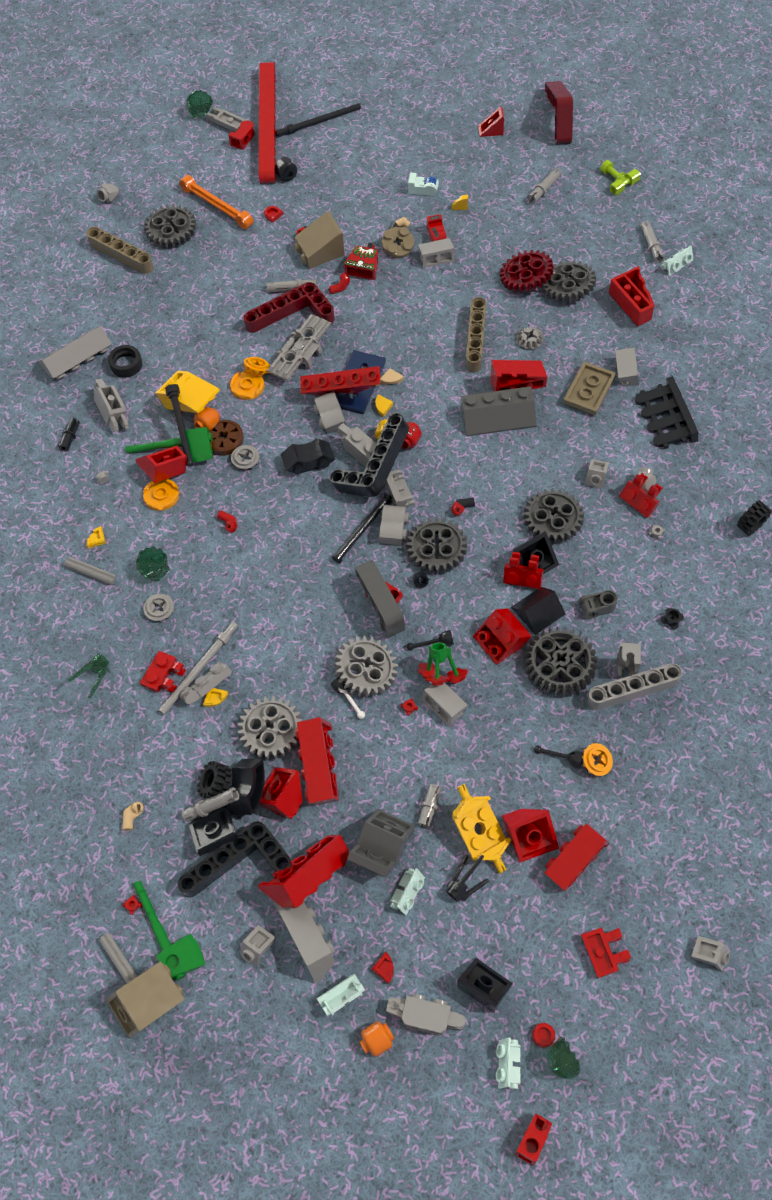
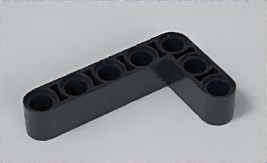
M394 413L389 416L364 472L337 469L330 474V481L340 493L375 497L381 493L409 431V426L400 413Z
M255 821L237 834V838L220 846L184 873L178 880V888L185 897H194L257 849L274 872L284 870L278 869V865L281 862L288 863L286 868L291 867V859L265 824ZM257 830H262V831H263V834H262L261 836H259V837H254V836H253V834L255 833V831H257ZM240 843H246V846H245L244 849H242V850H237V849H236V847H237L238 844H240ZM269 846L276 847L272 853H266L265 851ZM229 856L227 862L219 863L221 857ZM205 869H211V873L208 876H202V872ZM188 882H194L191 889H184Z

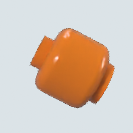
M205 407L203 411L194 415V427H207L209 431H212L219 422V413L214 408Z
M376 1021L361 1031L362 1040L359 1043L365 1054L370 1052L374 1057H377L392 1047L394 1037L386 1023L382 1024Z

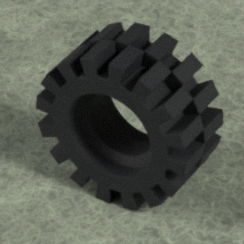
M760 500L756 501L743 513L744 515L740 517L736 526L745 534L751 536V534L763 526V523L770 517L772 510Z
M215 761L208 762V765L205 764L204 770L200 771L201 777L198 776L200 781L197 783V787H199L197 792H199V795L210 799L225 792L227 789L229 790L231 787L229 783H232L230 777L233 776L230 772L231 768Z

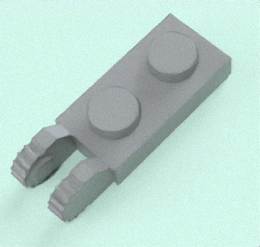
M216 107L212 108L213 114H206L208 121L233 132L240 128V124L243 121H247L233 113Z
M222 662L213 665L210 671L204 676L197 678L191 687L186 686L181 690L179 694L180 699L189 705L196 702L232 673L231 669Z

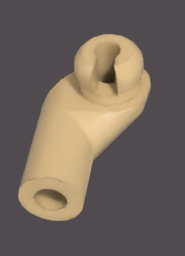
M134 802L124 810L123 831L133 830V820L144 809L141 802Z

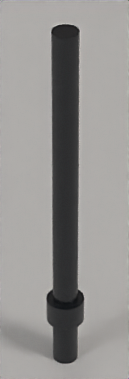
M357 103L294 125H286L285 128L275 131L276 136L287 133L290 135L295 133L296 130L360 110L361 105Z

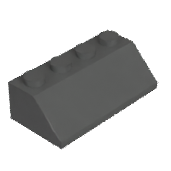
M531 386L461 396V413L466 436L537 426Z

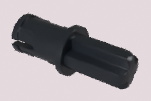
M72 418L66 430H63L62 439L58 444L60 450L69 451L73 439L76 438L75 433L80 424L79 420Z

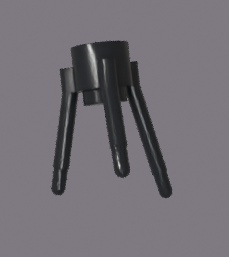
M465 855L446 890V893L456 902H459L461 899L465 902L470 895L489 882L488 879H485L469 891H466L468 887L465 882L483 860L484 855L479 856L460 880L458 877L466 864L468 855Z

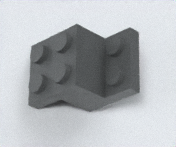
M378 809L365 821L358 843L349 852L347 859L356 866L371 870L377 876L387 877L399 863L406 842L413 834L416 826Z

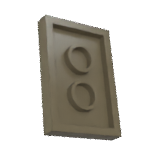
M584 361L563 399V404L596 416L616 377V373Z

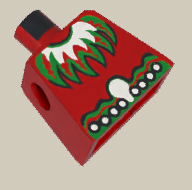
M366 243L365 247L355 246L344 263L345 273L351 276L375 280L378 267V250L374 249L375 246L372 243Z

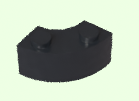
M318 438L306 444H291L281 453L286 471L295 474H302L319 468L324 469L335 460L330 443Z
M241 759L231 768L233 776L230 789L236 788L235 791L239 793V800L227 804L230 815H252L257 809L262 798L265 782L263 759Z

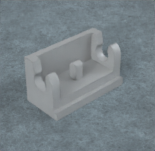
M450 238L418 245L419 257L423 268L455 261L454 246Z
M635 347L615 350L619 381L628 380L627 382H621V386L639 385Z
M401 470L391 471L385 485L393 499L394 506L407 508L415 505Z
M620 642L615 659L619 677L622 676V669H628L629 676L638 674L641 665V644Z
M445 683L439 686L431 684L423 692L422 701L448 726L460 718L468 706Z

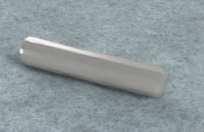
M68 557L65 561L67 568L109 585H113L116 581L114 574L71 557Z
M106 933L100 937V943L125 982L129 983L138 977L112 936Z

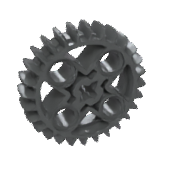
M557 626L556 631H552L549 628L548 633L542 630L541 636L536 634L535 640L531 639L529 646L526 647L524 655L525 673L529 674V681L534 680L533 686L540 684L539 691L546 688L547 695L554 691V697H556L558 692H561L564 698L565 692L572 696L573 690L579 694L581 688L585 690L587 684H591L592 678L595 677L597 669L596 650L592 649V643L586 644L587 637L581 639V632L575 635L574 629L571 632H567V627H565L563 631H560ZM556 641H564L566 643L561 647ZM543 647H549L551 649L545 650L543 649ZM572 648H576V649H578L579 651H578V652H574V651H572L571 649H572ZM536 654L543 660L538 667L535 662ZM583 656L585 658V669L578 663ZM542 672H549L551 675L546 676ZM575 673L579 677H572L570 674ZM560 677L565 683L555 682V680Z

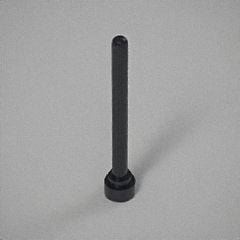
M171 384L165 387V391L172 401L183 452L187 456L186 465L191 467L194 463L178 400L180 388L178 384Z

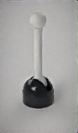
M340 677L336 678L331 683V687L337 693H344L356 710L357 717L363 719L365 713L360 711L346 691L348 688L344 689L346 683H339Z

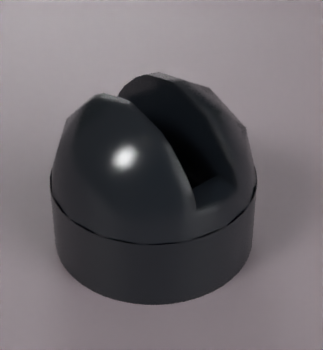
M419 571L413 576V582L417 588H424L428 585L429 579L424 572Z

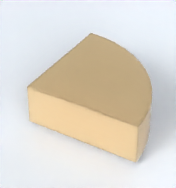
M390 368L380 378V383L384 385L398 384L404 380V376Z

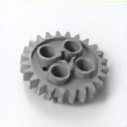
M356 636L354 642L349 639L347 644H342L334 659L336 662L334 669H338L335 676H341L338 682L346 683L344 689L350 686V693L357 690L358 696L365 692V696L368 697L371 692L376 697L378 691L383 694L385 689L388 690L395 680L394 677L398 673L395 670L398 664L394 663L396 657H390L393 651H386L387 644L381 646V640L375 643L373 637L370 638V641H367L366 636H363L361 641ZM351 670L356 671L358 674L352 673ZM370 675L375 676L377 679H372Z
M265 696L262 703L259 699H256L257 705L255 706L250 703L251 710L244 709L246 716H240V720L243 722L238 723V727L241 729L238 731V735L241 737V744H245V750L250 749L251 755L257 752L259 759L263 754L267 760H269L270 755H273L276 760L279 753L285 757V750L291 753V745L298 746L295 730L297 729V722L303 721L299 719L301 714L296 712L295 705L290 707L291 703L289 700L284 704L283 697L276 701L275 696H273L271 701H268ZM271 712L277 713L274 717H268V714ZM254 725H261L259 729H252ZM283 726H289V729L286 731L280 730ZM269 738L274 739L270 744L264 743Z

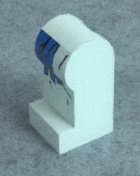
M410 172L408 194L435 196L439 181L435 177H417V173Z

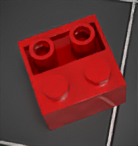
M178 446L135 460L154 483L183 474L186 471L187 456Z
M508 608L495 609L473 635L496 665L520 650L532 637Z

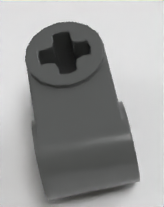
M605 590L582 596L578 602L584 610V619L588 620L612 613L616 609L618 598L615 592ZM604 601H611L612 603L607 604Z

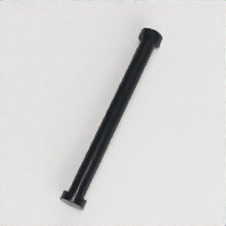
M384 493L382 495L381 501L337 554H333L332 559L341 564L342 558L383 510L384 505L392 502L393 499L389 494Z

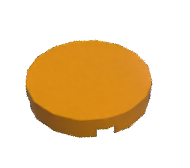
M244 370V372H238L232 377L230 387L235 397L250 400L258 397L263 392L265 384L261 374L256 375V373Z
M170 479L157 483L151 481L143 491L145 504L157 511L171 508L179 498L178 486Z

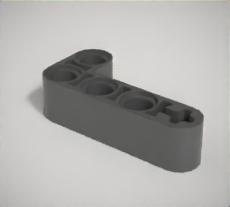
M370 560L354 567L360 584L380 618V626L382 631L385 630L386 638L404 631V616L374 561Z

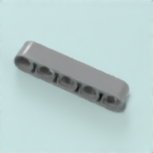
M672 663L595 686L589 691L587 705L593 710H600L675 687L682 676V669L677 664ZM668 674H673L676 678H671ZM650 679H653V680H655L657 683H655V684H654V683H651L649 680H650ZM630 685H635L639 689H633ZM611 691H617L620 695H614ZM597 696V697H599L601 700H600V701H596V700H594L592 697Z

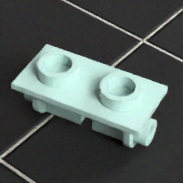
M692 246L685 249L682 248L673 255V258L664 260L660 265L661 269L667 270L668 275L671 276L693 261Z
M409 868L408 871L404 872L399 886L403 887L404 890L396 889L390 900V907L394 910L399 909L404 915H407L408 911L413 907L414 899L424 885L425 877L417 868L415 870Z
M354 973L318 997L317 1000L326 1016L330 1014L333 1016L347 1002L362 996V992L365 989Z
M511 1038L499 1040L496 1048V1054L499 1058V1068L496 1072L498 1089L507 1087L509 1089H518V1085L521 1084L520 1067L513 1066V1062H520L521 1045L518 1044V1040H511Z

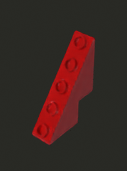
M380 366L300 376L301 394L323 396L333 391L335 394H357L380 384Z

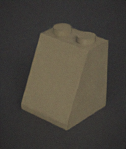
M329 211L295 236V251L297 254L300 253L302 263L306 264L309 269L345 256L343 233Z
M161 961L106 999L128 1038H131L185 1000L183 990L178 984L174 983L171 978L170 969L165 964L163 965Z

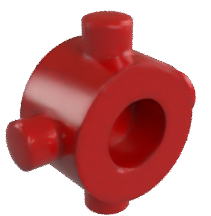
M409 699L404 704H401V708H404L408 716L410 713L418 710V706H415L413 699Z
M134 895L123 903V907H126L130 915H133L139 907H142V904L135 899L136 896Z

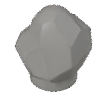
M102 184L97 190V197L101 202H114L119 195V188L114 184Z
M639 468V475L644 473L648 476V479L641 487L648 493L651 485L656 484V477L653 475V469Z

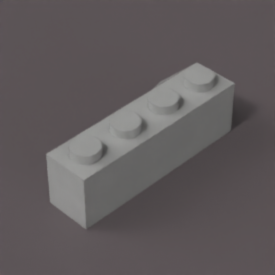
M97 326L78 337L77 340L67 343L62 349L53 351L45 359L41 358L37 362L51 379L56 377L58 380L66 375L65 371L69 369L73 371L79 368V363L82 361L88 362L94 359V354L97 352L102 354L109 350L108 346L112 343L103 328Z
M273 901L315 984L320 982L335 963L332 956L335 950L331 942H325L322 937L326 934L321 924H315L313 919L316 918V915L311 905L306 907L303 902L297 908L281 907Z

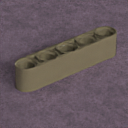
M91 227L86 231L90 246L143 274L153 271L154 267L151 256L147 252L98 227Z
M482 297L473 298L470 308L466 369L473 373L478 372L482 364L486 300Z

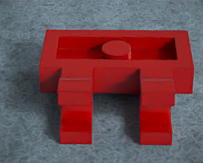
M641 473L636 475L633 482H627L619 497L648 518L660 503L656 497L663 487L659 484L651 485L647 493L641 487L648 479V476Z
M512 552L509 563H506L504 566L503 583L541 589L543 569L538 568L539 556L531 555V560H529L527 567L519 565L520 553Z
M158 651L140 681V685L159 693L161 688L173 693L177 686L174 685V680L167 677L170 672L183 677L186 669L183 668L184 665L177 662L176 657Z
M601 927L581 934L597 979L619 972L617 965L630 961L631 956L628 949L613 955L608 944L622 940L619 928L604 934Z

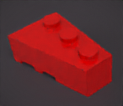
M637 266L612 278L609 287L610 296L637 327L652 320L655 305L649 290L646 289L645 280L640 274V267Z
M491 360L490 382L493 391L530 386L532 390L546 387L547 374L542 361Z
M587 823L584 826L581 824L574 831L575 837L571 842L566 841L559 849L560 855L556 859L552 857L545 865L547 870L544 873L564 891H567L584 872L586 867L598 857L597 854L603 847H607L610 844Z

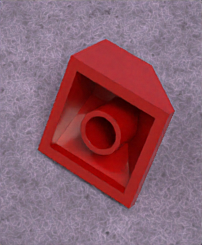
M274 767L264 783V790L259 805L281 817L292 819L297 814L302 803L299 772L293 769Z
M519 809L502 816L507 835L511 839V844L520 863L559 848L548 810Z

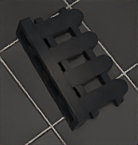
M673 376L666 378V385L662 386V384H659L655 389L646 392L641 390L640 394L636 395V404L646 406V408L641 410V416L644 419H652L647 424V430L650 433H658V436H655L653 439V444L656 447H664L666 449L669 448V444L678 441L682 443L687 442V438L690 439L691 443L698 442L697 427ZM660 399H663V401H664V402H661V403H658V404H655V405H652V406H651V404H650L651 402H654V401H657V400H660ZM669 412L670 416H666L660 419H657L656 417ZM674 426L676 428V430L667 433H663L662 431Z

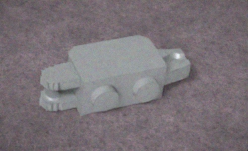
M102 379L95 380L94 401L106 425H110L114 432L118 431L119 423L124 430L128 429L129 424L125 417V406L115 386H106Z
M342 423L338 427L337 433L342 437L343 447L366 467L377 443L357 426L350 429Z
M412 994V997L406 996V999L389 998L386 1012L401 1018L405 1028L442 1036L446 1033L447 1028L461 1031L466 1026L464 1015L452 1012L451 1006H448L446 1001L434 999V1002L427 1001L424 996L419 994Z

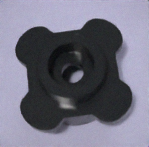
M667 608L666 614L661 617V622L670 625L672 629H677L679 622L684 619V616L677 609Z

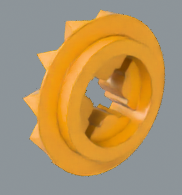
M250 357L244 360L243 366L251 373L264 375L268 374L267 369L270 367V364L262 358Z
M594 743L583 750V767L588 769V773L594 774L595 777L609 773L612 768L613 759L610 751L604 745ZM598 756L599 763L594 765L595 759L593 757Z

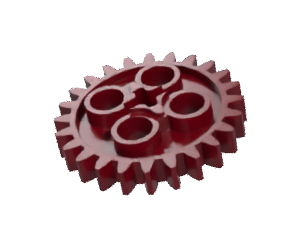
M525 250L524 254L518 252V256L512 255L513 259H507V263H503V268H500L502 284H504L505 288L508 287L509 291L513 289L514 293L520 290V293L524 290L528 293L530 289L535 291L537 286L542 287V283L547 284V279H551V275L554 274L552 258L549 257V254L545 255V252L540 253L539 250L535 253L533 250L530 253H527Z

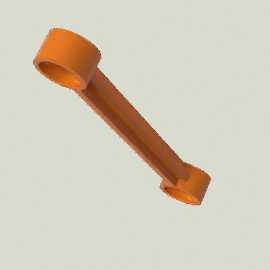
M185 175L179 180L182 190L188 194L191 192L229 215L243 229H248L254 223L252 216L247 211L243 210L240 212L197 185L190 175Z

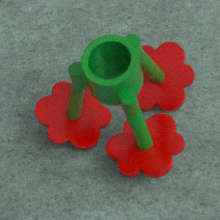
M444 643L432 644L429 647L428 663H420L418 673L422 674L426 681L436 686L443 685L444 682L457 684L466 679L468 674L467 669L456 668L451 655V648H447ZM448 657L452 670L447 673V676H442L439 673V664L445 662V659Z

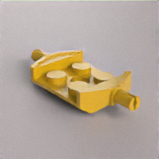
M465 783L458 786L457 789L463 799L460 800L461 803L453 811L452 818L473 861H476L480 855H484L483 860L493 862L498 873L506 871L507 869L502 862L501 855L511 839L510 837H505L488 803L491 799L490 796L472 797ZM476 823H479L482 828L479 835L474 829Z

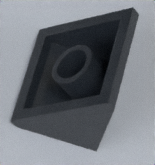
M545 531L513 549V552L520 553L519 565L528 567L531 555L539 556L538 568L543 569V574L559 565Z
M544 587L535 590L511 607L535 635L566 614L556 592Z
M477 958L473 960L457 980V987L493 1013H495L513 985L512 982Z

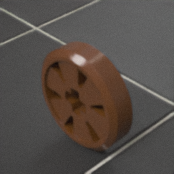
M219 420L214 429L209 431L213 436V441L211 442L213 454L221 456L230 455L237 447L243 444L244 436L242 429L234 421Z

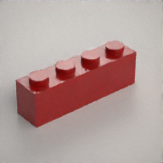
M321 717L297 722V729L295 730L296 738L300 741L299 758L303 761L304 767L301 770L302 778L306 781L307 787L304 791L305 798L312 805L339 801L336 774L332 773V768L335 767V758L330 752V748L334 747L333 739L330 738L328 731L332 730L331 723Z
M327 835L307 849V855L293 859L290 862L291 867L282 871L278 870L272 874L274 879L268 883L265 881L257 885L258 888L281 907H299L308 895L318 890L320 884L328 881L336 870L346 865L349 850L341 835Z

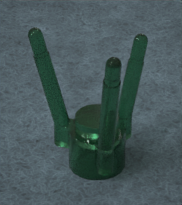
M98 653L88 664L73 674L68 681L71 682L89 668L96 674L101 672L88 695V698L91 699L104 675L109 671L107 668L109 661L102 654Z

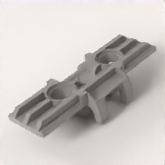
M310 314L302 326L290 334L289 340L282 349L276 352L277 358L267 369V372L288 381L303 362L306 364V368L310 369L312 366L311 356L315 351L318 356L322 353V348L318 341L329 328L331 322ZM308 332L313 334L311 337H305Z

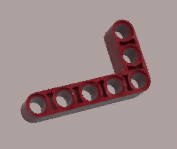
M561 81L545 82L546 97L555 109L556 144L572 143V95Z
M307 282L246 312L243 319L246 330L250 333H255L308 306L315 316L325 319L332 324L335 321L334 308L314 283Z

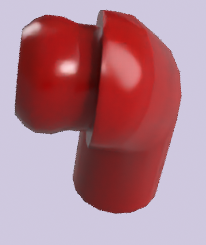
M342 273L339 283L329 286L331 294L342 292L347 288L350 283L348 274Z
M222 510L219 511L217 518L225 522L226 531L230 533L235 532L238 527L236 517Z

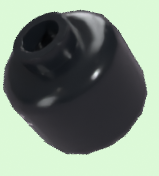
M282 157L276 162L275 170L282 180L290 181L296 177L297 166L291 158Z

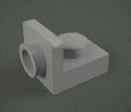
M591 459L585 484L603 488L609 462Z
M258 925L242 942L240 955L246 962L257 966L260 963L261 956L274 943L275 937Z
M698 936L691 957L694 960L714 965L718 970L723 971L724 965H727L729 962L730 953L724 943Z

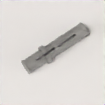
M554 168L540 184L535 186L534 191L528 195V201L535 204L541 196H544L550 186L562 175L561 170Z
M643 221L640 227L649 245L648 250L652 253L656 263H659L658 257L660 262H662L665 256L661 250V243L657 241L650 221H646L647 226Z
M301 278L296 281L267 282L268 293L286 292L307 282H312L317 286V279L302 280Z
M231 788L205 801L200 800L196 802V805L184 809L182 817L186 819V822L200 816L205 817L209 812L239 800V793L235 791L236 788Z

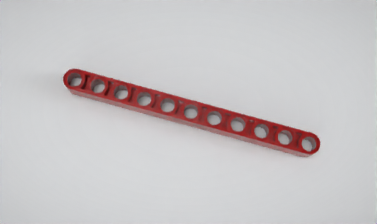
M275 62L259 63L260 184L276 183Z

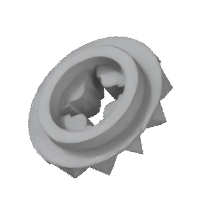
M522 327L517 332L516 341L522 348L535 349L543 343L544 335L536 327ZM533 334V337L527 340V336Z
M251 445L239 446L231 454L233 466H236L238 470L244 469L246 471L248 468L253 469L260 459L258 450ZM242 457H249V460L243 461Z
M155 594L146 600L143 610L148 619H151L153 622H163L164 619L170 618L171 613L174 612V603L168 595ZM155 605L162 606L163 612L156 611Z

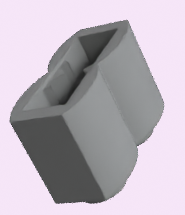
M334 391L315 398L316 404L313 407L316 414L321 416V419L318 421L322 430L325 429L327 434L338 430L342 423L347 426Z
M384 505L379 533L380 544L402 545V541L406 540L407 529H404L405 524L409 523V513H406V507Z

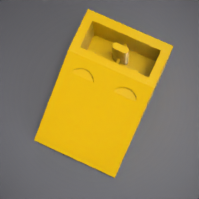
M177 371L155 393L166 409L173 410L172 401L166 395L165 387L171 384H178L180 388L178 400L181 411L199 413L204 410L209 401L216 397L215 395L220 389L190 372Z

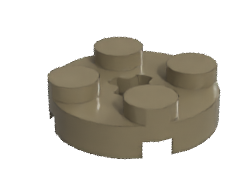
M393 227L384 232L382 249L385 254L399 259L408 256L413 250L414 237L407 227ZM398 240V241H401V244L398 245L397 243H394V242Z

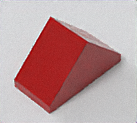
M501 106L478 125L480 137L503 135L504 113Z

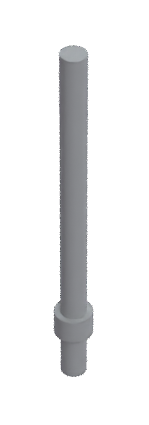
M232 622L224 632H221L216 637V642L158 710L163 715L167 713L179 698L181 690L186 686L188 687L222 645L227 644L230 636L238 627L235 622Z

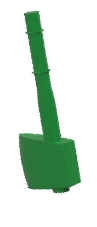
M202 427L186 430L193 462L212 459L211 442L213 441V436L209 429ZM179 437L159 442L153 441L152 443L126 446V453H137L174 446L179 447L182 446L181 439Z
M135 882L133 886L162 950L156 957L159 962L161 961L163 965L165 964L170 969L171 978L178 981L184 978L185 974L204 966L205 961L202 951L192 934L183 937L171 945L142 882Z

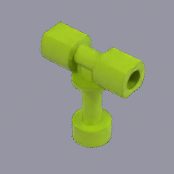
M609 160L604 161L600 167V171L605 175L609 173L615 178V182L610 184V191L615 196L624 191L627 184L633 185L640 180L641 174L637 169H633L627 174L624 172L619 173L613 168L614 164Z

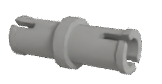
M429 784L425 801H422L421 806L423 808L417 822L419 826L423 824L422 827L430 828L434 811H437V801L442 788L440 786L437 788L435 784Z

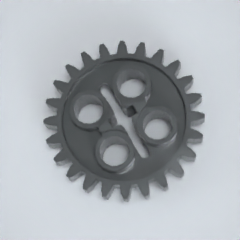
M167 204L166 208L160 206V210L154 209L155 213H149L150 217H146L147 221L144 222V230L149 241H153L154 245L159 243L160 247L166 245V248L169 245H172L174 248L175 244L181 246L180 242L187 243L186 239H191V235H195L194 231L197 230L196 219L191 210L187 211L186 207L182 209L181 205L176 208L175 204L172 207H169Z
M566 260L565 264L560 262V265L553 264L554 274L551 275V279H547V284L542 283L543 292H545L546 296L550 295V299L556 298V302L562 299V303L568 300L571 303L572 299H575V301H578L579 297L584 299V294L589 296L590 291H594L596 275L591 266L587 267V263L582 265L581 261L575 263V260H573L572 263H569Z
M554 488L551 489V492L544 489L543 494L538 491L537 496H531V501L527 500L523 519H525L524 525L528 526V532L533 531V537L545 531L549 540L552 539L554 544H556L557 539L563 543L564 538L571 540V535L576 536L577 531L581 530L584 521L583 506H579V500L574 501L575 495L569 497L568 491L562 494L561 489L558 492H555Z
M437 517L434 522L430 518H428V523L421 521V527L415 525V531L411 530L410 536L407 537L408 543L406 545L410 561H415L416 567L421 565V571L428 568L429 573L435 570L436 574H438L439 570L442 569L446 573V568L453 570V564L459 566V562L464 561V555L467 554L466 535H463V529L458 530V524L452 526V520L445 523V518L441 522L438 521ZM435 532L439 533V559L435 558Z

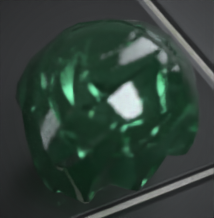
M195 90L188 95L186 106L193 118L205 116L209 112L213 99H211L212 97L207 92Z
M155 546L146 547L137 556V571L140 575L151 581H160L170 569L166 553L161 548L156 549Z
M560 1037L546 1053L548 1066L556 1076L563 1079H574L580 1072L579 1060L575 1058V1052L570 1051V1043L565 1041L564 1037Z

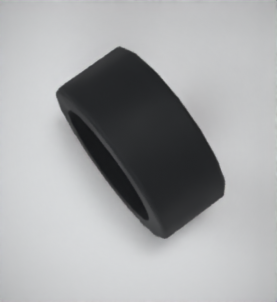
M120 345L114 348L108 356L110 368L113 374L118 377L134 376L142 368L141 355L134 346ZM123 356H133L135 358L134 362L128 366L121 367L116 365V361Z

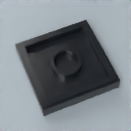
M226 805L188 824L199 856L238 837Z

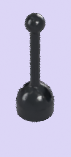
M451 630L442 632L438 639L415 644L408 643L407 649L413 650L415 647L438 642L444 643L446 646L454 645Z
M538 745L534 747V752L537 754L546 753L566 758L570 765L581 768L584 752L573 751L567 755L542 749Z

